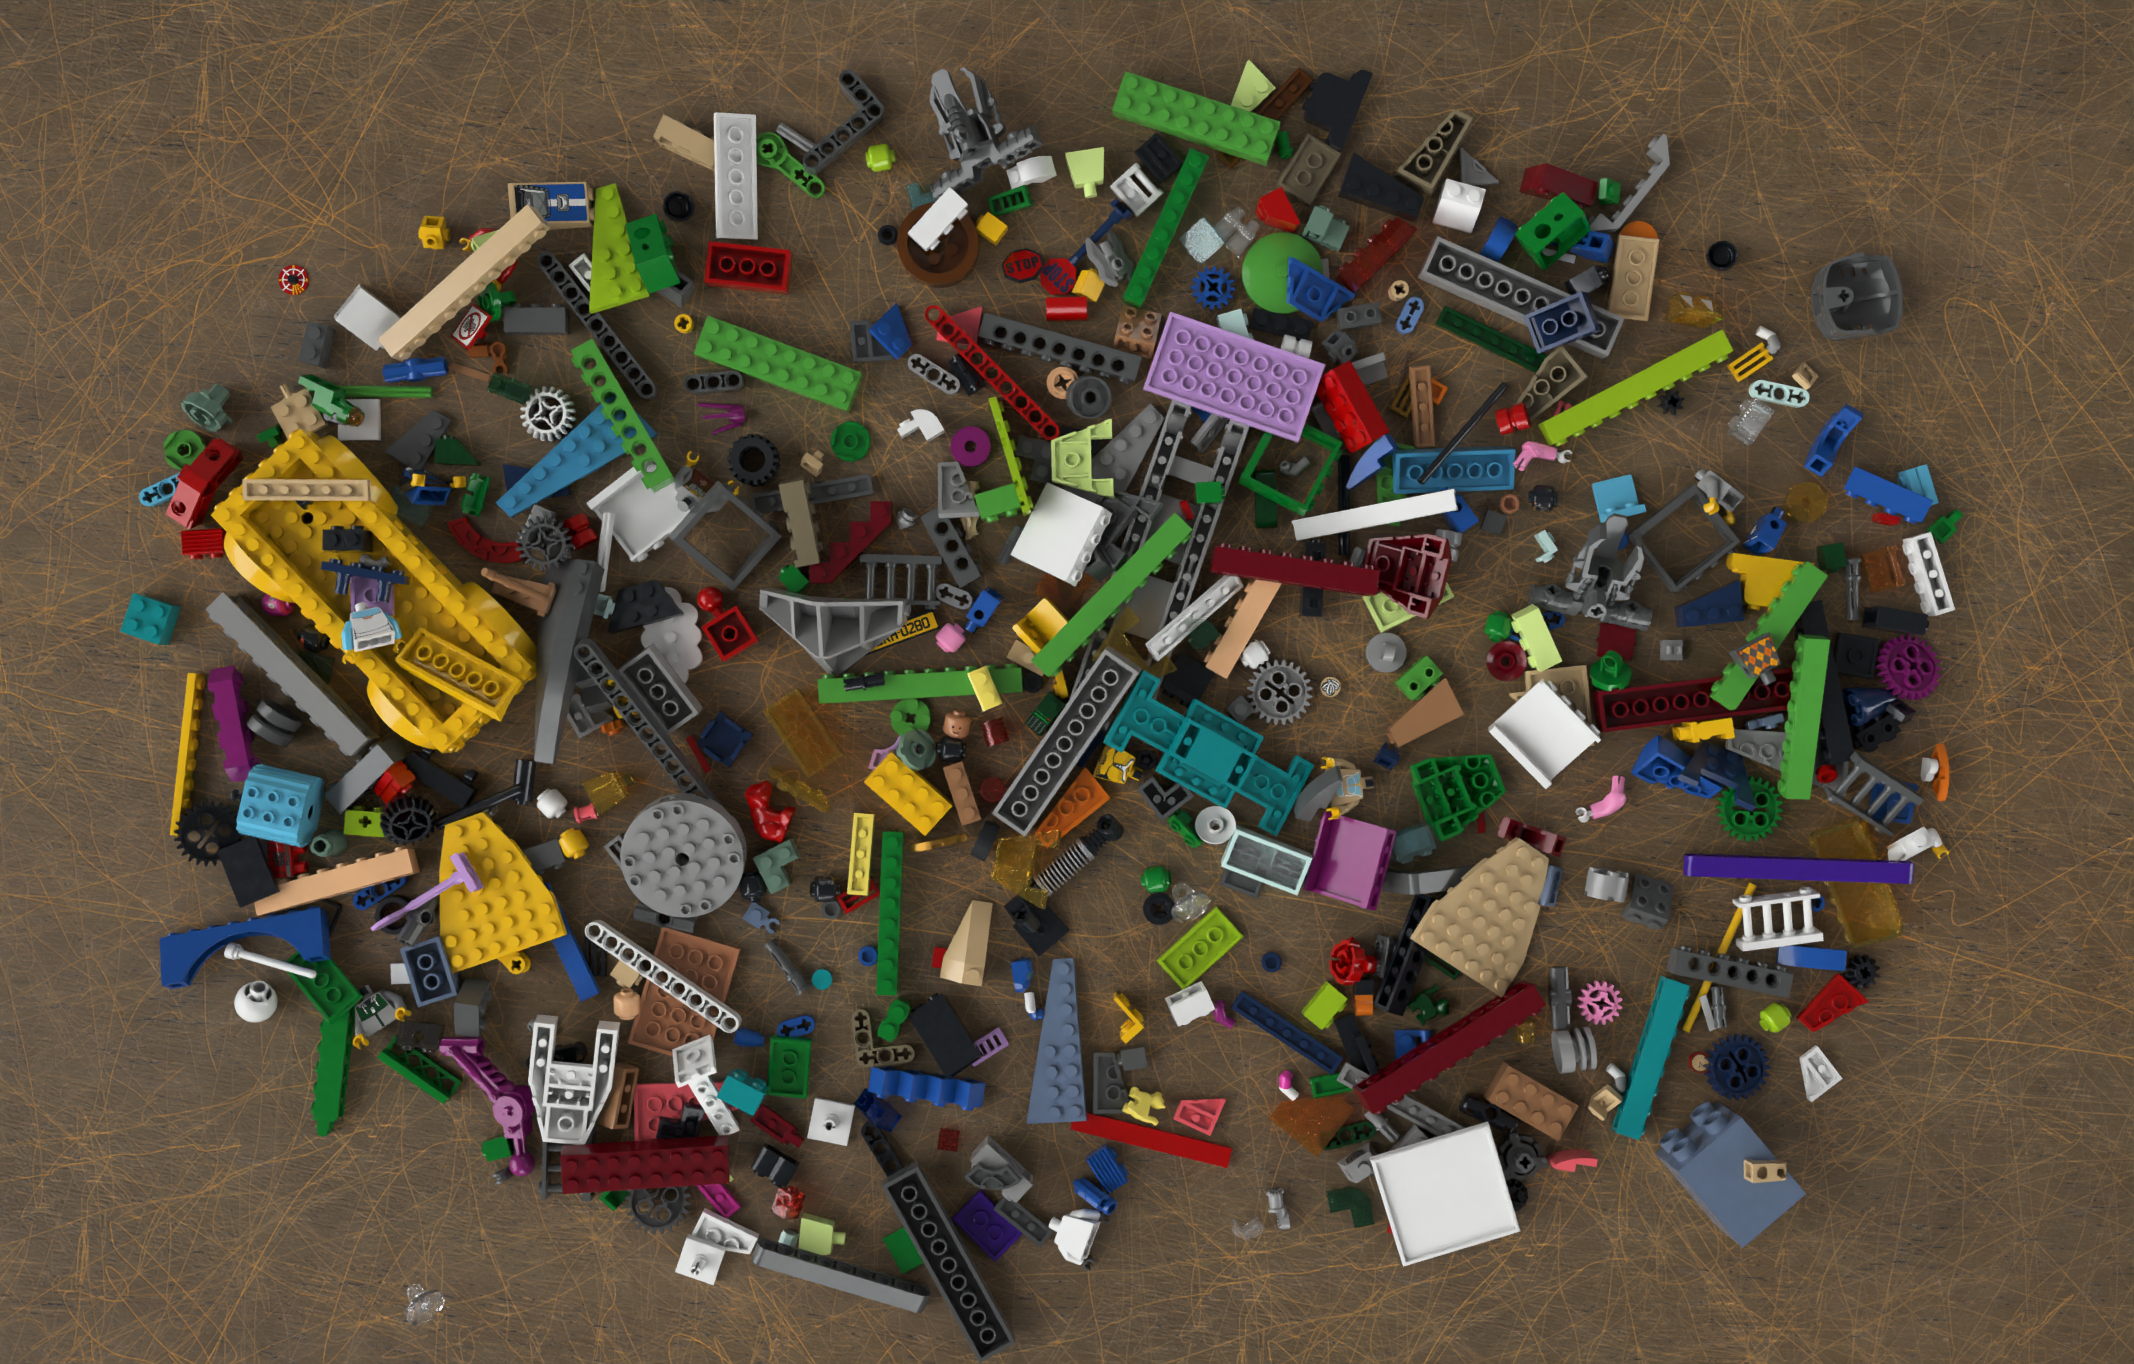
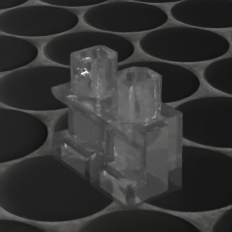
M1236 207L1231 213L1228 211L1210 231L1223 245L1226 243L1225 247L1238 258L1252 243L1260 227L1253 219L1246 226L1243 225L1240 220L1246 213L1240 207Z

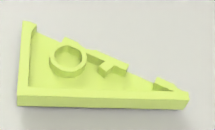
M1250 60L1245 65L1231 106L1252 112L1276 88Z

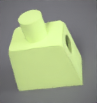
M1104 147L1065 153L1066 163L1074 187L1084 188L1085 198L1096 197V186L1102 185L1104 179Z
M803 1213L798 1248L819 1255H829L832 1252L833 1244L845 1245L846 1233L834 1232L835 1221Z

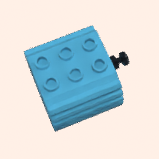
M257 764L249 771L242 793L239 794L238 789H233L230 795L232 801L236 802L237 799H240L236 820L238 833L301 848L305 847L312 840L313 834L318 827L326 792L324 791L325 782L320 777Z

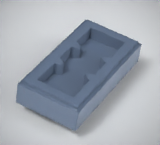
M1548 865L1546 881L1538 904L1549 907L1555 906L1563 873L1562 867Z

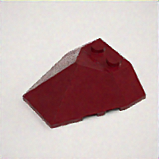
M1432 534L1369 539L1364 564L1375 566V570H1380L1377 591L1388 596L1392 602L1399 604L1407 613L1429 619L1443 598L1452 556L1448 539Z

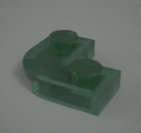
M1353 1187L1326 1191L1331 1213L1350 1209L1354 1228L1374 1225L1369 1199L1362 1191Z

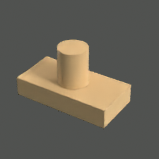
M1015 640L1007 658L1040 676L1044 674L1031 661L1036 654L1031 651L1029 646Z

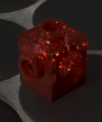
M788 1185L784 1188H778L771 1211L783 1219L799 1218L806 1195L799 1192V1188Z

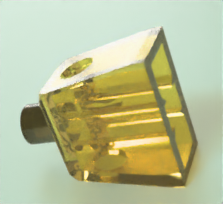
M612 771L584 780L581 783L598 816H602L629 796L626 788L633 785L635 781L630 773L619 777L617 771Z

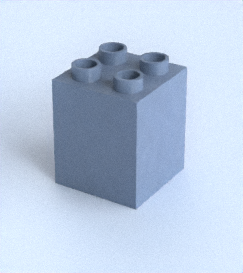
M1717 1101L1713 1105L1710 1102H1704L1692 1111L1690 1118L1693 1122L1682 1131L1674 1128L1662 1136L1659 1141L1662 1148L1655 1154L1714 1224L1743 1248L1805 1196L1806 1193L1788 1172L1787 1179L1784 1181L1752 1183L1744 1179V1159L1768 1161L1777 1160L1776 1157L1742 1117Z

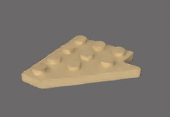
M1586 665L1551 668L1542 672L1538 670L1524 671L1526 691L1509 693V696L1517 702L1542 678L1546 682L1550 680L1557 687L1556 692L1560 696L1565 695L1572 703L1570 706L1575 711L1579 709L1585 715V721L1589 725L1592 724Z

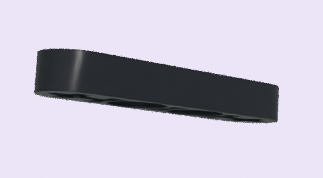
M873 1120L866 1121L861 1128L862 1137L886 1176L888 1177L905 1168L879 1124ZM867 1126L870 1128L875 1127L874 1135L877 1139L873 1143H871V1140H873L872 1134L866 1133ZM879 1142L884 1143L887 1147V1150L883 1153H879L875 1149V1145ZM888 1160L896 1161L897 1168L895 1170H889L886 1167Z

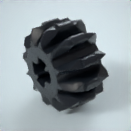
M1858 954L1855 955L1854 960L1848 959L1850 965H1846L1845 969L1848 972L1844 974V977L1849 978L1848 982L1851 985L1855 984V988L1858 989L1862 986L1868 989L1870 983L1876 984L1874 978L1880 977L1876 973L1880 967L1875 965V959H1869V956L1865 954L1862 957Z

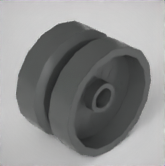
M262 699L257 707L259 714L252 715L247 726L262 738L279 746L288 747L293 739L291 732L298 731L303 720L286 707L271 700Z

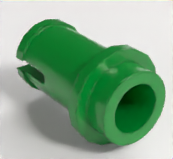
M1279 132L1276 138L1279 148L1278 156L1281 159L1290 158L1293 156L1294 150L1290 146L1288 132Z

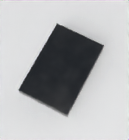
M252 836L217 851L240 908L280 892L259 838Z

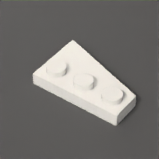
M704 1208L691 1234L727 1247L726 1251L744 1254L751 1253L759 1237L758 1233Z

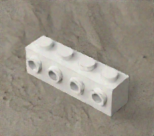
M1921 533L1902 539L1903 552L1908 556V568L1914 576L1916 582L1914 587L1920 595L1922 601L1920 606L1923 613L1928 616H1937L1955 610L1932 533Z

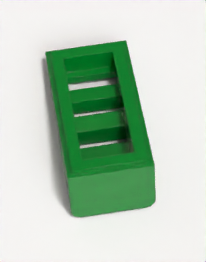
M1026 185L987 198L991 213L995 217L1034 206L1029 188ZM1019 193H1023L1025 202L1022 203ZM1012 195H1015V199L1017 202V205L1015 206L1012 200ZM1003 198H1007L1009 208H1006ZM995 200H999L1002 210L998 211Z

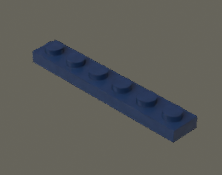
M1242 990L1230 1006L1233 1010L1331 1075H1333L1343 1060L1341 1055Z

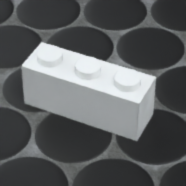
M949 187L911 228L908 235L926 252L929 248L934 250L940 243L938 240L943 233L947 235L954 228L952 223L957 218L961 220L966 215L968 204Z

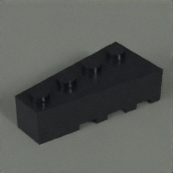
M1353 153L1350 158L1338 197L1415 222L1418 218L1424 201L1423 196L1356 153Z

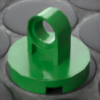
M492 281L481 292V296H477L478 307L492 316L490 322L500 319L501 307L510 306L517 302L514 292L499 293Z
M1611 650L1601 660L1592 664L1589 676L1592 679V684L1599 689L1612 691V688L1619 687V690L1627 687L1631 681V669L1626 663L1622 662V657L1619 653Z

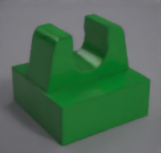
M278 423L256 436L260 443L267 441L271 448H275L282 443L278 434L283 430Z

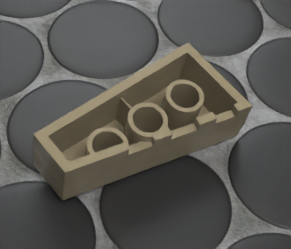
M1454 109L1437 129L1428 136L1423 144L1410 155L1408 160L1396 170V178L1431 196L1469 131L1473 118Z

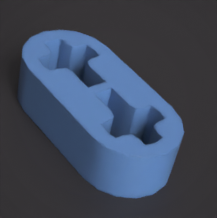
M1412 297L1405 303L1395 323V329L1398 333L1406 335L1414 329L1424 308V303L1420 298ZM1416 302L1419 310H1415L1411 315L1409 314L1411 310L1409 304ZM1408 317L1410 318L1408 322L1410 328L1403 330L1400 322H1404Z

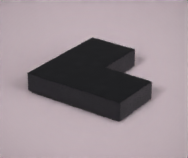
M685 1102L681 1119L660 1116L656 1138L698 1137L704 1109L700 1104Z

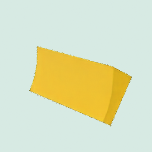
M421 627L395 659L401 669L500 722L511 700L522 685L519 679Z

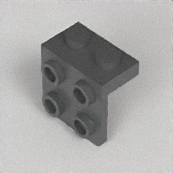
M1636 874L1633 878L1630 902L1622 910L1621 917L1628 919L1632 923H1640L1650 929L1660 930L1669 921L1673 886L1642 874Z

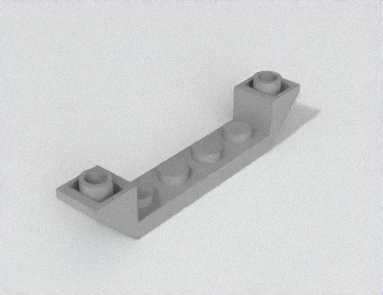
M1664 133L1659 138L1655 136L1648 144L1650 149L1646 155L1655 161L1648 170L1650 174L1648 178L1640 180L1635 187L1637 189L1636 193L1633 196L1630 194L1622 203L1624 208L1621 211L1617 210L1609 220L1601 213L1596 217L1591 216L1588 220L1591 231L1612 233L1618 230L1670 165L1668 141Z

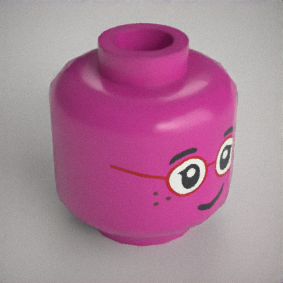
M268 594L262 599L263 610L272 617L288 616L295 607V603L285 602Z

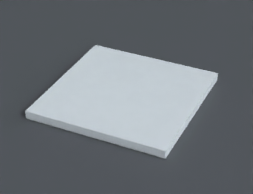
M1488 1121L1369 1157L1403 1267L1520 1232Z

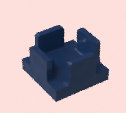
M720 711L701 733V738L697 745L714 760L722 762L730 768L754 734Z

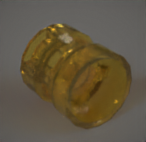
M1525 1020L1522 1025L1516 1027L1517 1033L1515 1034L1514 1041L1535 1043L1534 1030L1536 1029L1537 1022Z

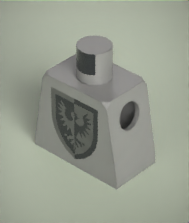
M1367 1142L1337 1163L1348 1180L1358 1183L1374 1173L1369 1157L1378 1154L1370 1142Z

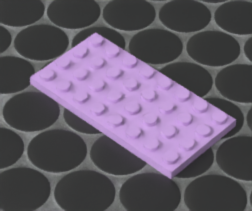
M1170 312L1143 390L1298 443L1325 364Z

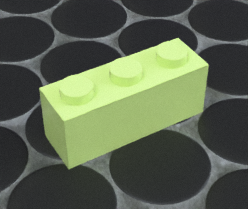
M1532 604L1511 615L1513 619L1511 625L1514 631L1520 634L1521 639L1519 643L1524 651L1527 650L1529 655L1527 660L1532 669L1535 668L1542 672L1562 662L1537 606Z

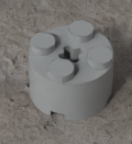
M1589 867L1584 895L1603 900H1613L1614 898L1615 902H1625L1629 873L1615 872L1604 867Z

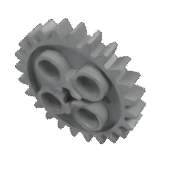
M1274 660L1273 666L1266 662V669L1259 666L1260 673L1253 672V675L1256 677L1255 680H1248L1253 686L1246 688L1252 691V694L1246 697L1253 699L1249 703L1251 706H1256L1253 713L1259 711V719L1266 716V723L1273 719L1274 725H1277L1278 720L1281 721L1282 725H1285L1286 719L1293 723V716L1300 719L1299 712L1306 713V710L1303 708L1304 705H1311L1306 699L1313 697L1307 694V691L1313 688L1306 686L1311 681L1310 679L1304 680L1303 677L1306 675V672L1299 673L1300 666L1293 669V662L1286 666L1285 660H1282L1281 665L1278 664L1277 660ZM1277 672L1283 676L1280 684L1274 683L1272 679L1273 675ZM1265 681L1270 682L1277 689L1283 688L1282 693L1292 699L1294 704L1289 703L1282 696L1276 697L1277 692L1267 686ZM1291 685H1296L1299 689L1298 694L1294 697L1288 692ZM1265 688L1270 691V697L1267 700H1263L1260 697L1261 690ZM1279 701H1284L1286 703V710L1280 713L1277 711L1276 705Z

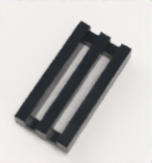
M585 936V959L591 970V940ZM593 942V971L591 972L593 976H607V951L601 948V971H598V945Z

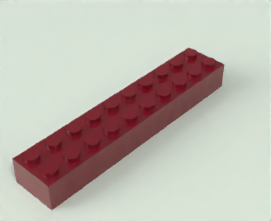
M1792 667L1771 669L1776 681L1768 685H1764L1761 677L1758 676L1738 707L1734 710H1728L1710 697V694L1713 692L1711 687L1717 680L1720 681L1724 675L1626 687L1621 690L1618 688L1612 689V691H1594L1592 696L1596 727L1600 732H1611L1787 710V704L1791 698L1790 682L1793 681L1794 673Z
M1520 981L1507 989L1502 998L1496 996L1381 1068L1377 1074L1370 1075L1352 1088L1366 1110L1372 1114H1380L1387 1109V1105L1390 1103H1397L1404 1099V1095L1409 1091L1415 1092L1422 1087L1421 1084L1425 1081L1436 1079L1439 1076L1438 1073L1444 1069L1447 1071L1455 1067V1062L1471 1057L1474 1054V1050L1485 1048L1491 1043L1490 1040L1506 1035L1509 1028L1522 1025L1525 1022L1524 1019L1528 1016L1539 1014L1542 1011L1541 1008L1546 1006L1534 984Z

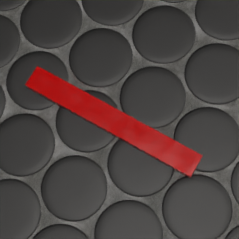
M1087 1112L1086 1121L1072 1122L1070 1130L1228 1168L1232 1147L1091 1112Z

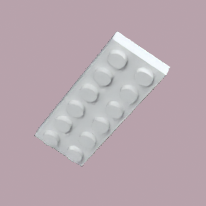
M716 112L714 113L716 239L757 240L756 115Z

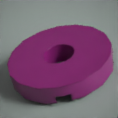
M964 427L957 431L951 440L952 455L963 466H979L990 455V439L978 427ZM973 441L976 443L977 447L974 452L966 451L965 445L967 442Z

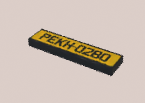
M930 610L908 618L907 623L902 626V629L894 632L865 656L940 629L934 611Z

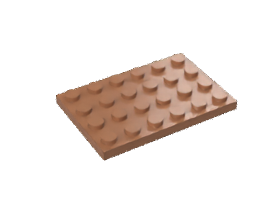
M666 927L661 929L653 956L725 1004L741 948ZM660 971V979L663 981H667L668 974L664 971ZM646 979L640 999L639 1014L635 1016L628 1044L673 1057L672 1049L707 1035H711L714 1042L718 1027ZM677 983L676 989L678 992H684L685 986L682 983ZM698 994L693 995V1001L701 1004V996ZM710 1006V1013L718 1015L719 1009L716 1006Z

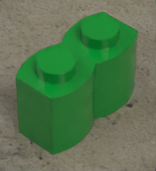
M900 996L893 1000L887 1015L878 1028L879 1037L889 1042L896 1038L902 1022L905 1021L910 1012L911 1002Z

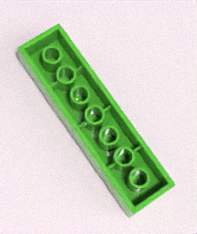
M1126 71L1112 109L1114 117L1266 167L1281 123L1280 121Z
M711 316L706 318L694 351V355L698 358L850 413L863 378V374L859 371Z

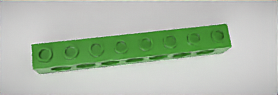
M593 339L572 349L571 352L574 355L571 358L577 369L581 367L584 372L581 375L586 386L591 384L594 390L591 392L596 403H602L604 408L601 411L606 420H612L614 425L611 426V429L616 437L621 436L624 442L621 446L627 455L631 453L634 460L631 463L637 472L641 470L644 475L641 480L647 489L651 487L655 493L675 482L673 475ZM590 362L596 363L594 368L587 369V365ZM600 379L606 380L603 386H597V382ZM610 396L616 397L613 403H607V399ZM620 413L626 414L623 420H617V416ZM631 430H635V436L628 438L627 433ZM641 447H645L646 452L642 455H638L637 450ZM649 465H656L655 471L647 472Z

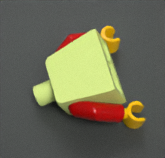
M480 228L471 234L469 239L461 238L459 240L460 244L463 245L467 242V246L462 250L466 252L473 250L475 252L498 230L494 228ZM517 259L513 265L504 269L495 281L492 280L498 292L501 290V284H504L512 275L518 263Z

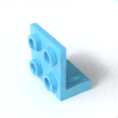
M1631 474L1592 484L1601 523L1606 522L1607 518L1613 513L1628 517L1646 512L1645 504L1639 505Z

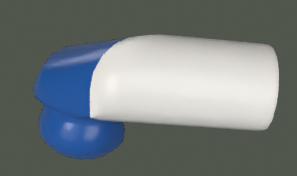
M1034 992L1024 993L1025 1009L1031 1019L1035 1021L1043 1019V1009H1036Z

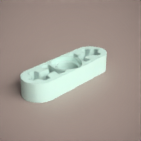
M1758 380L1749 386V394L1752 398L1799 408L1805 406L1810 399L1809 393L1805 389L1770 381ZM1761 385V389L1770 390L1769 393L1762 392L1758 394V391L1755 390V387ZM1777 388L1782 389L1784 392V397L1781 400L1774 396V391ZM1800 393V397L1803 398V400L1797 403L1798 399L1789 398V396H1796Z

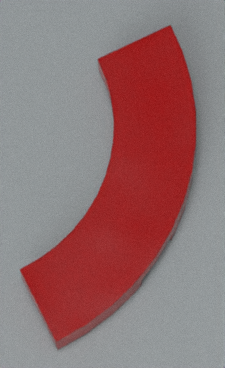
M467 516L447 523L457 542L478 558L495 563H516L526 560V557L522 559L519 557V555L524 553L523 550L516 551V548L521 546L520 543L515 541L500 543L483 537L475 530Z

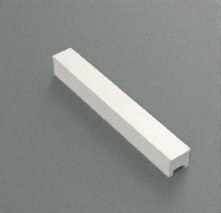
M1451 489L1293 520L1292 524L1296 541L1458 510L1455 496L1456 491Z

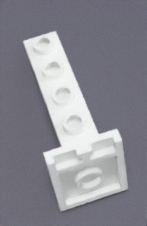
M711 1035L672 1049L675 1083L678 1088L689 1084L719 1136L730 1135L740 1131L738 1122L726 1102L717 1098L719 1090L710 1075L717 1073L714 1043Z

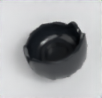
M679 191L670 192L664 198L662 205L666 217L676 223L687 221L693 215L695 204L689 195Z
M1727 241L1715 242L1708 248L1706 253L1708 265L1717 272L1730 270L1736 264L1738 258L1737 249L1732 243Z

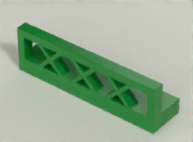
M397 1034L386 1049L382 1050L377 1056L380 1061L442 1104L451 1099L463 1081ZM396 1042L403 1046L404 1054L397 1055L391 1050ZM417 1055L420 1058L421 1065L413 1066L410 1064L409 1056ZM425 1067H434L437 1071V1077L430 1078L427 1076ZM450 1078L455 1082L450 1091L443 1087L442 1079Z

